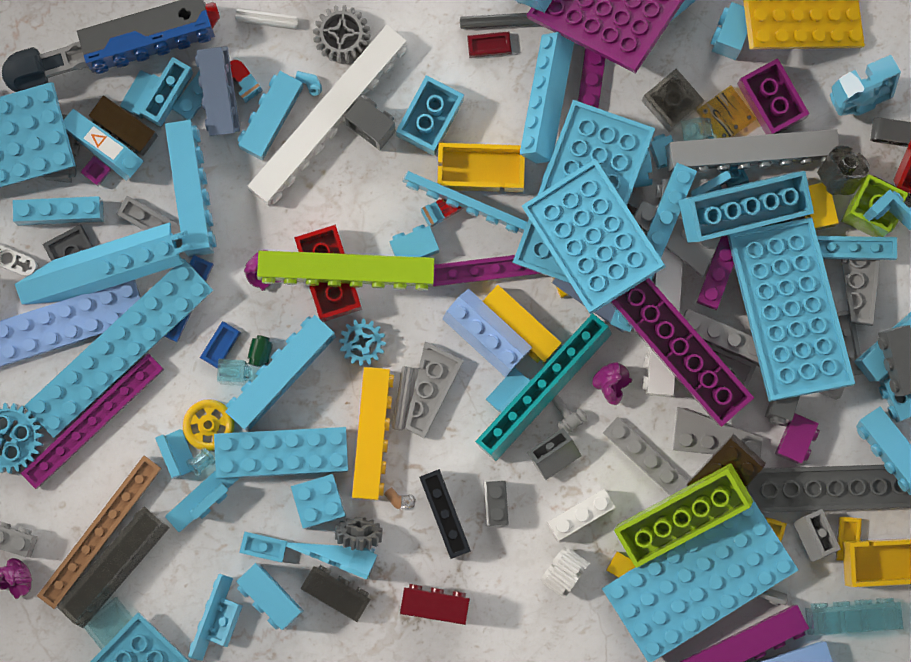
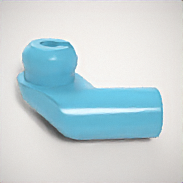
M297 71L295 79L305 83L312 96H317L322 92V85L316 75Z

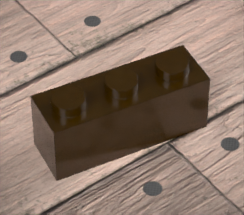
M104 95L88 115L94 124L108 131L109 135L119 142L125 143L126 147L136 155L139 153L144 156L158 137L154 130Z

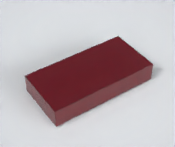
M510 31L467 36L469 58L512 54Z

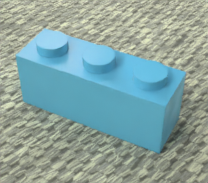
M174 57L171 58L139 111L143 118L162 127L172 107L194 74L190 66Z

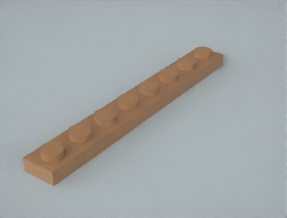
M145 455L141 458L39 592L38 598L53 609L58 607L162 470L161 467Z

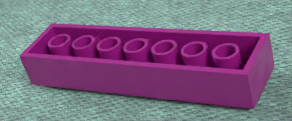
M650 278L610 302L717 425L722 427L754 399L752 394Z

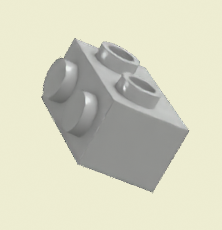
M823 509L793 522L811 562L841 549Z
M0 521V550L23 557H31L38 536L31 535L32 530L19 527L18 531L11 529V524Z

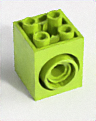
M868 174L858 184L841 222L872 237H884L894 230L899 220L889 210L878 220L874 217L868 221L863 215L889 190L899 193L904 201L908 193Z

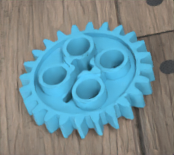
M8 403L3 404V409L0 407V419L6 418L8 421L7 427L2 430L0 429V450L3 448L2 455L0 456V473H3L6 468L7 473L12 474L13 467L17 472H20V465L27 468V461L33 462L35 460L32 455L40 454L36 449L37 446H43L41 442H38V439L44 437V435L37 432L42 428L40 425L35 426L37 418H30L32 416L31 411L24 414V406L17 410V404L15 403L12 404L10 409ZM14 421H17V425L13 428ZM25 427L27 436L20 439L18 437V430ZM4 435H9L12 438L11 442H6ZM11 447L17 449V455L13 459H10L8 456V450Z

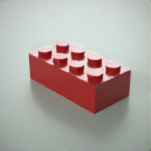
M336 224L294 237L298 252L345 254ZM319 282L318 286H309L319 319L322 322L362 310L356 288L350 287L348 283H341L339 287L328 286V283Z

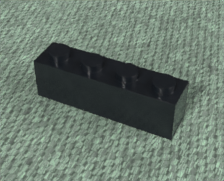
M440 469L420 476L421 484L450 559L471 552Z

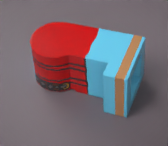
M230 61L233 81L238 82L242 88L238 93L244 102L247 103L263 90L241 61Z
M439 199L421 208V213L428 226L433 227L456 214L463 207L458 206V208H454L446 204L447 200Z

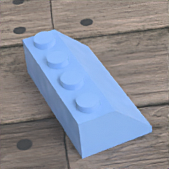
M467 289L455 300L443 317V320L505 378L532 349L520 335L470 289Z

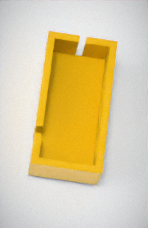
M439 143L437 183L456 191L500 192V188H504V192L523 193L525 157L520 155L521 145Z
M911 538L843 541L845 586L866 587L911 584Z

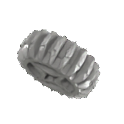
M335 5V12L332 13L330 9H326L328 16L324 14L319 15L323 22L315 21V25L318 28L313 29V34L318 36H315L313 40L315 43H319L316 46L317 50L323 49L321 53L323 57L329 54V60L332 61L336 56L337 63H341V57H345V61L348 63L349 56L352 55L353 59L356 60V52L359 54L363 53L364 50L361 46L368 47V42L365 40L370 39V34L366 33L370 31V26L365 25L367 23L366 18L360 19L362 16L361 12H357L354 15L355 9L353 7L347 12L346 5L342 6V11H339L338 6ZM339 20L337 26L326 29L330 23ZM346 20L353 22L358 27L359 32L349 29ZM343 26L345 34L343 35V38L341 39L340 43V37L338 34H340V32L342 31ZM324 36H329L330 39L337 41V49L331 47L325 41ZM355 39H357L354 45L347 49H344V46L348 41H354Z

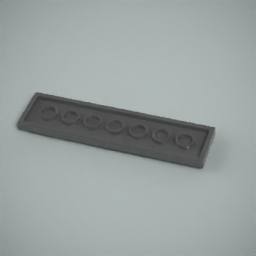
M884 464L763 468L747 485L748 493L761 512L911 508V495L899 487L897 478L885 469Z

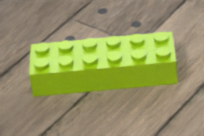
M730 463L620 522L615 527L614 532L637 568L749 509L753 499Z

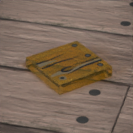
M731 85L696 110L716 138L733 137L756 120V117Z

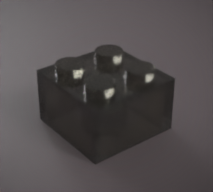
M676 68L643 96L642 102L670 133L700 108L704 99Z

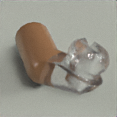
M392 487L384 493L396 509H411L415 506L416 498L411 494L399 496Z

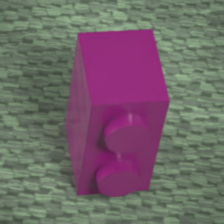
M794 413L792 421L788 422L775 454L796 464H802L803 461H807L811 454V449H809L811 441L815 442L820 432L817 429L819 423Z

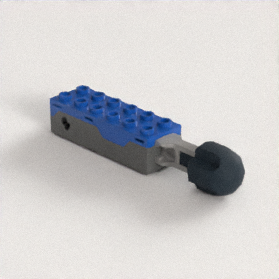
M178 0L77 30L79 42L72 43L66 47L40 54L38 49L34 47L13 53L2 66V79L8 88L18 92L49 83L48 78L73 70L89 67L92 73L101 74L107 72L108 68L125 67L131 61L137 60L141 62L148 60L149 56L155 54L159 56L166 55L175 48L181 50L189 48L192 43L209 42L212 37H215L213 28L220 19L217 5L214 2L206 4L204 0Z

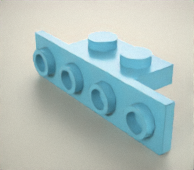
M215 470L176 505L165 518L178 532H181L194 519L196 520L198 517L203 519L211 512L209 507L215 502L217 504L221 503L228 496L226 494L228 488L239 478L216 479Z
M218 574L217 579L214 581L212 593L205 605V612L198 624L194 641L190 645L189 658L203 661L210 641L228 647L243 605L226 599L233 580L232 577Z

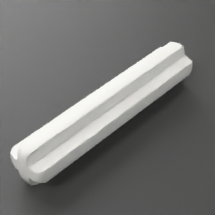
M237 9L235 14L236 21L291 29H297L298 17L244 9Z

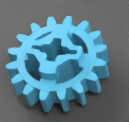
M362 319L361 324L354 320V326L346 325L347 332L341 331L344 339H339V343L344 344V346L340 348V351L347 352L344 358L348 359L351 357V364L359 361L360 366H363L364 361H367L371 365V359L379 360L378 353L384 354L381 346H386V342L381 341V339L385 337V334L378 333L381 327L377 326L374 328V321H371L368 325L365 319ZM362 328L368 329L374 334L368 335L362 331ZM355 331L356 335L353 341L348 343L350 335ZM363 337L364 340H368V342H366V347L362 348L361 345H357V343L360 342L359 338ZM377 342L376 349L370 354L369 350L372 344ZM357 350L363 354V357L356 356L351 351Z

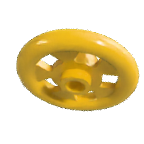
M207 399L193 404L187 410L183 419V432L187 441L193 447L202 451H214V434H217L220 425L226 426L224 433H234L235 422L225 412L228 409L226 405L216 400ZM204 409L207 414L198 419L196 413ZM215 409L222 414L219 420L212 415ZM207 421L212 422L210 429H206L204 426ZM198 424L200 432L193 434L191 425ZM203 436H213V441L210 443L203 442Z

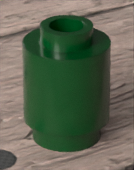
M257 335V338H252L247 357L249 365L261 368L269 362L273 343L269 342V337Z

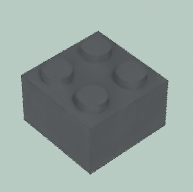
M360 96L344 116L346 125L380 151L396 131L395 122L393 121L394 117L386 111H383V113L376 108L377 104L371 99L366 98L365 100Z

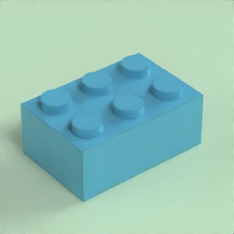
M426 75L396 130V136L435 156L439 143L443 141L464 101V94Z
M255 563L236 581L239 584L237 589L244 597L250 596L255 601L252 605L258 612H265L270 617L267 621L276 630L279 628L281 630L286 629L304 611L259 563Z

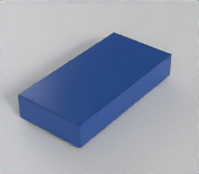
M222 321L200 358L219 369L241 332Z

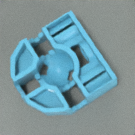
M892 55L868 64L865 71L868 76L867 79L861 80L856 70L835 82L831 87L832 93H830V98L839 116L849 114L859 116L875 109L877 104L894 97L901 71Z

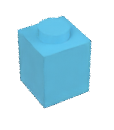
M661 134L652 138L653 141L649 145L657 169L667 167L665 146L670 142H674L671 135L665 137V134Z

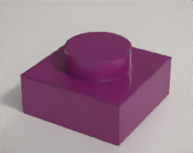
M93 156L81 170V174L96 186H99L112 170Z

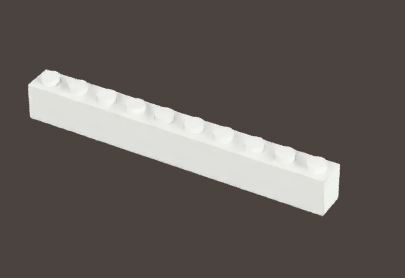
M386 25L249 183V190L268 206L272 202L275 204L282 196L281 191L286 186L290 187L296 180L295 175L298 171H304L310 164L309 159L313 154L317 155L323 149V142L327 138L331 139L338 131L336 127L341 122H346L344 116L361 96L365 99L364 95L369 89L371 91L374 90L379 84V77L383 73L386 75L392 69V62L396 58L400 59L407 51V41L390 26Z
M662 179L660 185L657 184L656 197H659V203L669 179ZM665 248L661 260L666 267L654 274L652 282L673 306L680 311L683 261ZM649 347V353L644 357V368H647V377L643 376L642 389L646 390V395L672 397L674 395L675 376Z

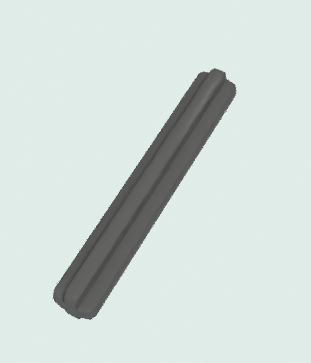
M527 13L460 17L461 29L539 25L529 20Z

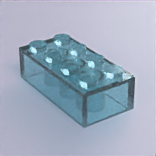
M876 598V603H872V599L854 600L855 604L851 605L850 601H834L833 606H828V603L824 602L811 603V608H805L806 623L809 627L807 634L828 635L903 629L901 602H894V598Z

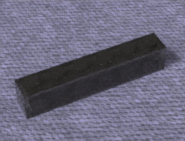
M144 506L136 512L132 521L120 531L119 536L113 543L106 547L101 557L92 563L89 571L76 582V586L70 593L62 598L57 608L72 623L84 628L170 527Z

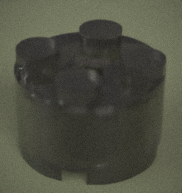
M841 145L833 148L817 171L821 181L826 186L827 192L832 195L854 194L869 172L870 167L866 158L861 153L855 154L852 152L853 148Z

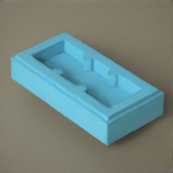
M725 171L691 191V195L696 196L721 190V186L734 179L735 176L732 171Z

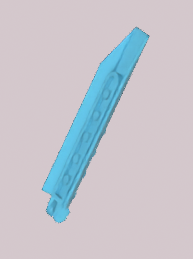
M169 222L52 260L15 284L21 304L60 302L182 265L184 261L178 254L192 249L193 246L192 243H187L177 248L175 240L185 238L188 232L186 230L176 234L171 233V223Z

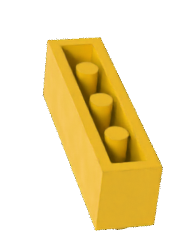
M499 285L483 300L493 312L532 347L528 355L536 363L540 361L544 364L562 344Z

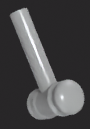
M558 394L553 398L552 402L565 418L562 419V422H558L559 430L564 428L569 433L587 421V416L583 410L578 408L576 412L571 413Z

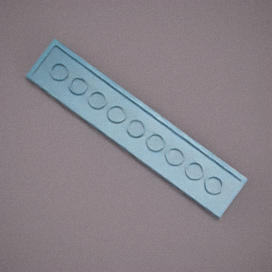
M184 258L182 259L184 264L173 267L24 406L28 411L32 412L31 414L37 418V421L53 438L60 434L214 291Z

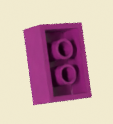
M778 58L741 77L737 83L766 135L779 134L805 120L810 114Z

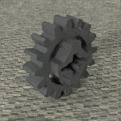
M355 517L354 520L346 518V522L340 521L339 525H336L335 540H337V544H343V548L351 547V550L356 548V550L360 551L367 548L370 550L371 546L377 547L378 543L382 542L383 528H380L379 523L374 524L373 519L366 521V517Z

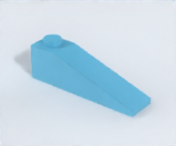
M287 542L286 545L288 548L364 579L369 578L378 556L374 554L375 549L373 548L370 550L364 548L363 551L356 550V548L351 550V547L343 548V546L290 542Z

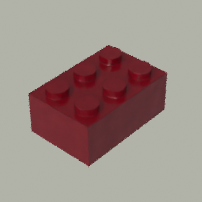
M409 584V588L404 587L400 614L466 625L470 598H466V593L453 591L452 595L444 594V589L431 587V592L422 590L423 586Z

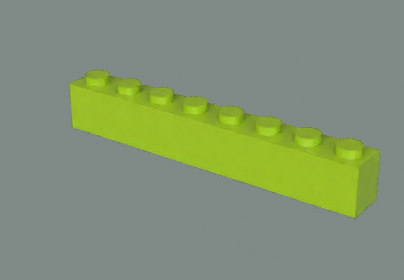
M258 250L257 278L262 280L264 284H275V281H284V284L296 285L297 281L306 282V285L318 286L319 282L328 283V286L339 287L341 283H348L350 287L356 288L363 287V284H372V288H385V285H393L394 289H407V286H415L416 290H428V287H433L434 258Z

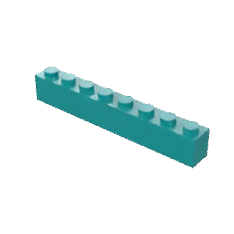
M592 313L475 441L478 446L494 461H497L612 335L609 326Z

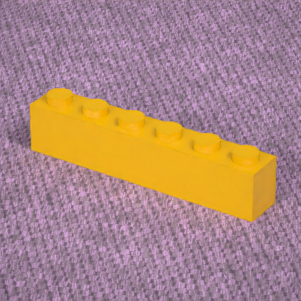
M364 367L352 498L379 500V496L384 495V483L380 482L381 474L386 473V461H382L383 452L387 453L388 440L384 438L385 431H389L390 418H386L387 409H391L392 396H388L389 388H393L394 375H390V369Z

